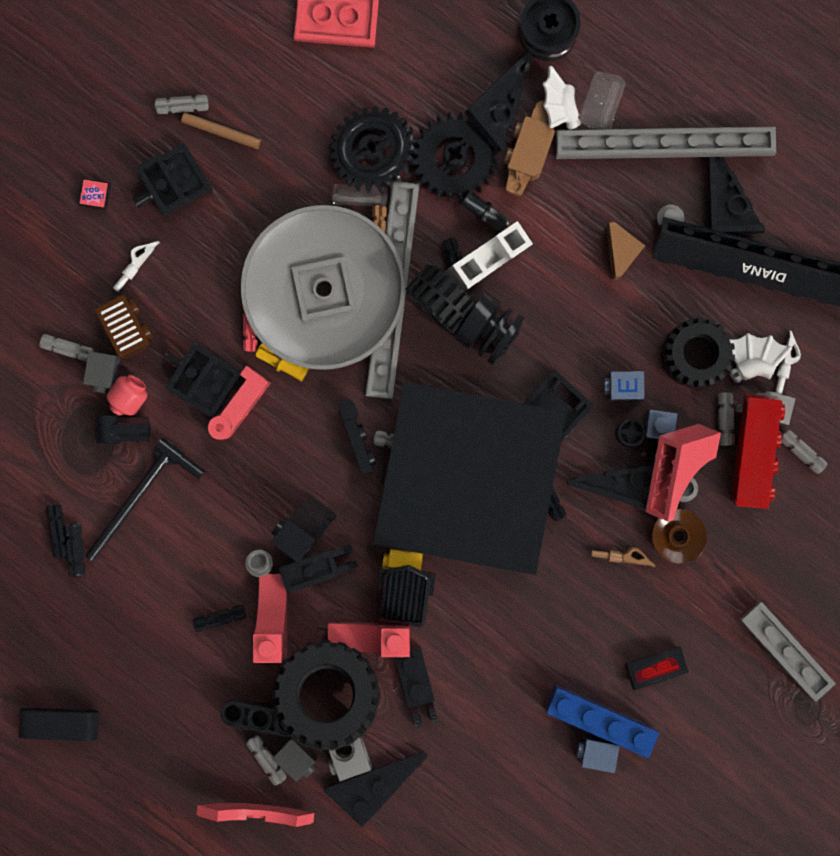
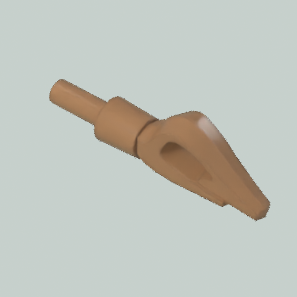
M630 547L624 553L609 550V552L591 551L592 557L608 559V562L656 566L637 547ZM632 552L639 553L643 559L640 558L638 560L632 557Z

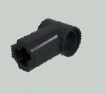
M96 416V444L121 443V441H150L151 424L149 417L120 418V416Z

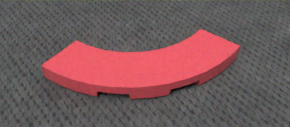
M212 803L197 806V815L199 817L216 822L247 820V817L264 818L265 822L299 827L309 825L314 820V813L279 806L251 803Z

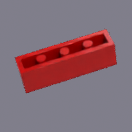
M744 394L731 501L735 506L769 509L770 501H774L775 486L772 485L773 475L777 474L779 466L778 458H775L776 448H780L782 443V432L779 431V424L785 417V404H782V400L777 396Z

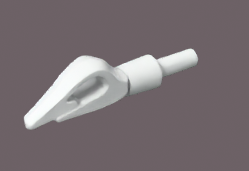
M159 241L140 245L131 250L130 257L132 262L122 271L123 276L113 287L117 292H119L128 279L132 280L140 266L160 243ZM145 248V253L137 257L135 253Z
M790 330L786 346H794L796 356L792 358L790 351L779 366L777 372L779 379L775 391L778 394H782L785 379H789L791 364L798 362L801 357L799 347Z

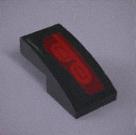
M675 646L654 655H646L625 663L632 690L651 686L689 673L681 646Z

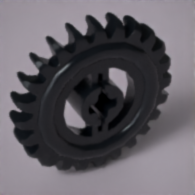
M374 106L371 112H368L367 108L364 107L360 115L354 111L352 113L353 119L345 117L343 119L345 125L336 126L340 133L331 135L332 140L336 142L328 146L329 150L333 152L329 155V160L334 162L332 170L334 172L339 170L337 175L339 180H343L346 177L345 183L348 187L355 181L357 191H360L362 185L365 184L367 192L371 193L372 185L375 184L378 191L382 192L383 182L392 188L391 178L401 182L402 179L399 171L409 174V169L405 163H415L413 157L409 155L410 153H417V149L410 145L417 142L414 136L409 135L413 133V128L406 126V118L399 119V113L393 112L390 114L388 108H384L380 113L377 106ZM369 131H380L386 134L382 137L375 134L364 136L359 142V148L353 151L356 140L362 134ZM391 146L390 153L387 156L386 148ZM364 159L371 166L363 165L359 161Z
M449 112L445 122L440 115L437 116L438 125L428 121L429 131L422 128L419 129L423 139L416 138L417 142L415 144L419 148H416L417 153L413 154L418 156V158L414 159L415 163L412 165L419 166V168L414 170L413 174L416 176L423 175L419 180V184L429 183L427 192L430 193L436 189L437 198L446 193L447 201L451 200L453 194H456L459 201L462 194L468 189L471 192L474 189L478 193H482L480 184L490 185V181L486 176H495L496 172L490 167L499 164L498 160L491 158L499 152L495 149H490L492 145L479 129L472 125L473 122L469 118L466 122L463 121L462 112L459 113L457 120H454L451 112ZM448 139H461L460 143L451 142L445 146L443 150V165L439 169L435 162V152L438 146ZM471 146L475 155L472 168L464 175L458 177L448 176L451 170L457 171L464 167L467 160V149ZM457 151H460L459 159L455 158L449 162L450 152L455 154Z

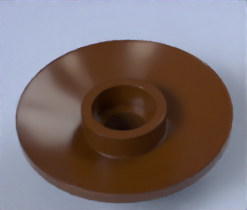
M677 509L675 518L672 521L666 522L658 518L652 530V543L656 552L666 561L675 564H684L695 560L703 552L707 542V532L702 520L693 512L684 509ZM680 531L682 533L680 541L673 539L674 532Z

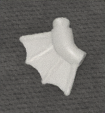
M549 66L548 78L543 82L545 89L543 106L549 117V127L554 128L562 123H566V127L569 130L577 128L581 122L578 119L579 113L575 104V88L572 85H565L555 69Z
M747 333L740 339L730 340V343L735 345L732 354L735 355L734 361L737 368L730 370L729 374L735 383H739L741 380L746 381L756 376L771 379L776 367L789 354L792 347L780 345L771 335L765 338H757Z

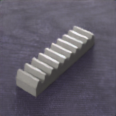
M758 601L739 619L814 702H817L836 684L761 601Z

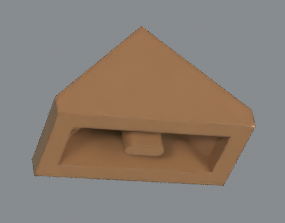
M610 222L606 226L612 280H618L645 245L617 223Z

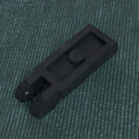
M349 399L344 400L339 406L361 473L365 475L373 472L372 466L376 465L372 450L365 449L363 440L367 439L363 424L357 425L356 423L359 412L355 403Z
M351 544L333 551L327 550L304 558L299 563L293 562L279 567L278 570L286 593L289 594L340 576L339 573L358 567L357 561H349L344 563V565L336 567L333 558L350 553L353 550Z
M421 647L410 650V657H395L408 708H411L415 727H422V719L418 713L417 706L426 703L430 721H432V724L438 723L433 703L435 699Z

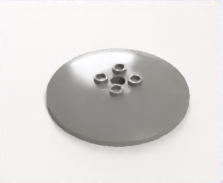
M316 205L304 207L287 213L274 221L254 242L242 271V304L247 320L256 336L270 351L280 358L309 369L330 370L342 368L370 356L379 349L393 332L404 305V270L398 252L391 240L374 222L365 216L338 206ZM328 282L331 284L332 291L328 296L323 297L317 294L316 289L319 283Z

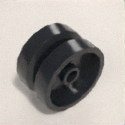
M530 0L524 7L518 29L519 41L525 52L530 51L534 59L544 62L557 61L566 56L574 47L581 26L580 13L575 3L571 0Z

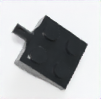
M185 143L180 144L162 156L158 154L136 167L137 172L145 183L146 191L133 198V201L138 209L153 201L158 205L166 218L213 191Z
M195 342L182 360L168 351L166 356L174 360V362L166 357L162 361L176 370L165 389L209 417L214 418L240 379L241 371Z

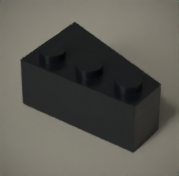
M311 496L288 520H281L271 532L275 536L271 543L299 563L307 556L337 515Z

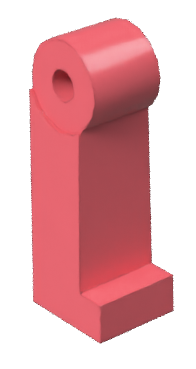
M246 366L240 374L246 379L244 384L221 415L211 419L208 424L209 434L215 439L222 440L231 437L271 384L269 380L250 366Z

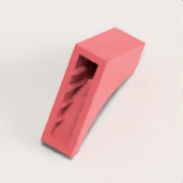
M696 424L659 436L646 506L647 513L666 522L674 520L679 501L693 476L707 462L716 458L720 432L701 424Z
M268 573L263 577H259L258 613L256 628L253 634V663H282L287 656V593L280 573Z
M385 622L328 623V640L332 643H338L339 641L345 643L351 649L355 648L359 652L376 654L381 657H410V626Z

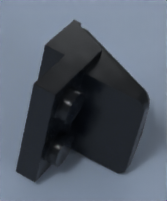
M411 565L398 567L381 566L378 589L382 590L379 620L399 625L424 626L429 596H433L436 572L421 571Z

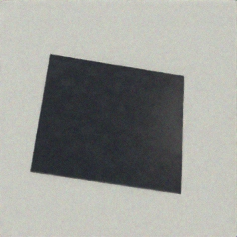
M404 382L373 544L536 575L567 412Z

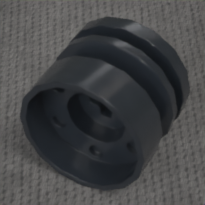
M485 292L454 339L468 349L477 341L481 342L482 345L478 356L482 357L487 348L491 349L493 352L487 362L493 365L496 360L505 355L518 336L524 317L519 314L511 324L507 319L513 312V309L509 308L502 316L498 315L497 311L501 301Z

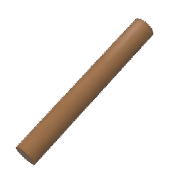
M186 112L182 116L181 122L257 150L260 147L261 139Z

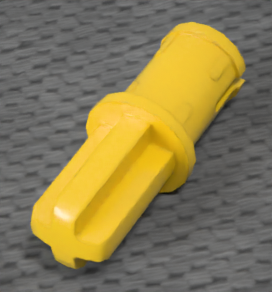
M261 343L256 351L257 358L276 367V371L279 372L281 370L302 382L309 368L297 366L280 358L263 343Z

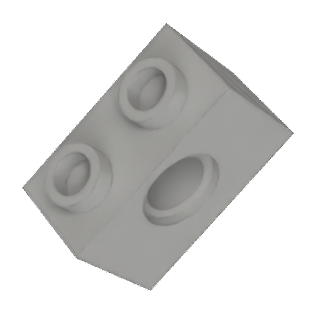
M359 737L351 744L352 751L349 754H341L338 750H329L331 759H328V764L332 775L337 774L339 781L371 771L372 764L362 737Z

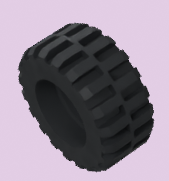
M322 640L321 643H308L306 647L300 650L297 648L280 665L281 669L275 675L273 681V708L281 726L299 744L314 750L332 751L353 744L372 725L379 705L378 679L367 658L365 659L361 655V652L355 648L351 649L345 643L339 641L338 643H332L330 640ZM330 669L341 673L349 681L352 688L353 699L349 710L341 718L332 722H320L312 719L305 713L300 703V690L304 681L312 673L319 670Z

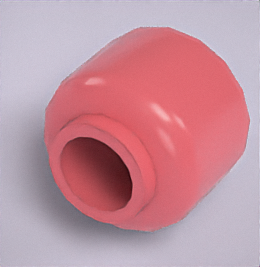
M133 375L119 377L106 395L107 401L110 404V410L118 416H123L124 414L129 416L135 415L148 397L144 382Z

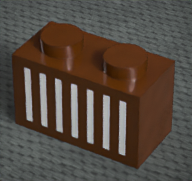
M122 295L95 309L120 359L126 360L153 346L150 339L154 335L147 323L142 324L138 316L141 310L134 298L130 300L126 295Z

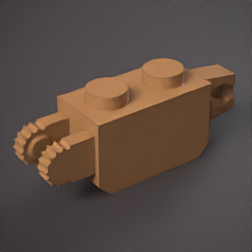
M543 100L535 105L531 118L526 116L523 124L517 123L513 138L518 140L514 149H508L504 161L508 165L506 173H509L505 192L521 197L529 181L539 178L555 133L554 129L550 128L547 123L548 114L543 106Z

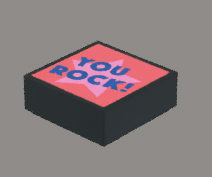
M83 178L78 205L107 210L111 183Z

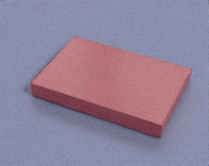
M297 0L294 41L375 48L379 0Z

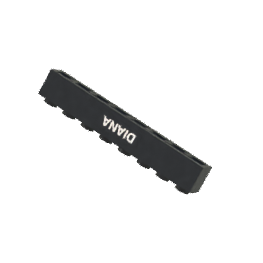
M666 217L662 219L654 242L653 259L663 263L684 266L690 270L704 271L717 277L735 279L745 284L750 283L762 286L768 290L790 293L795 297H805L817 300L823 304L829 303L840 306V262Z

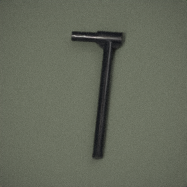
M162 437L154 447L155 455L158 458L85 557L92 562L97 559L166 464H178L197 479L204 475L205 470L187 458L183 451Z

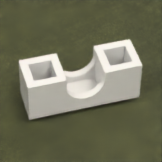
M517 221L444 272L465 291L533 243Z

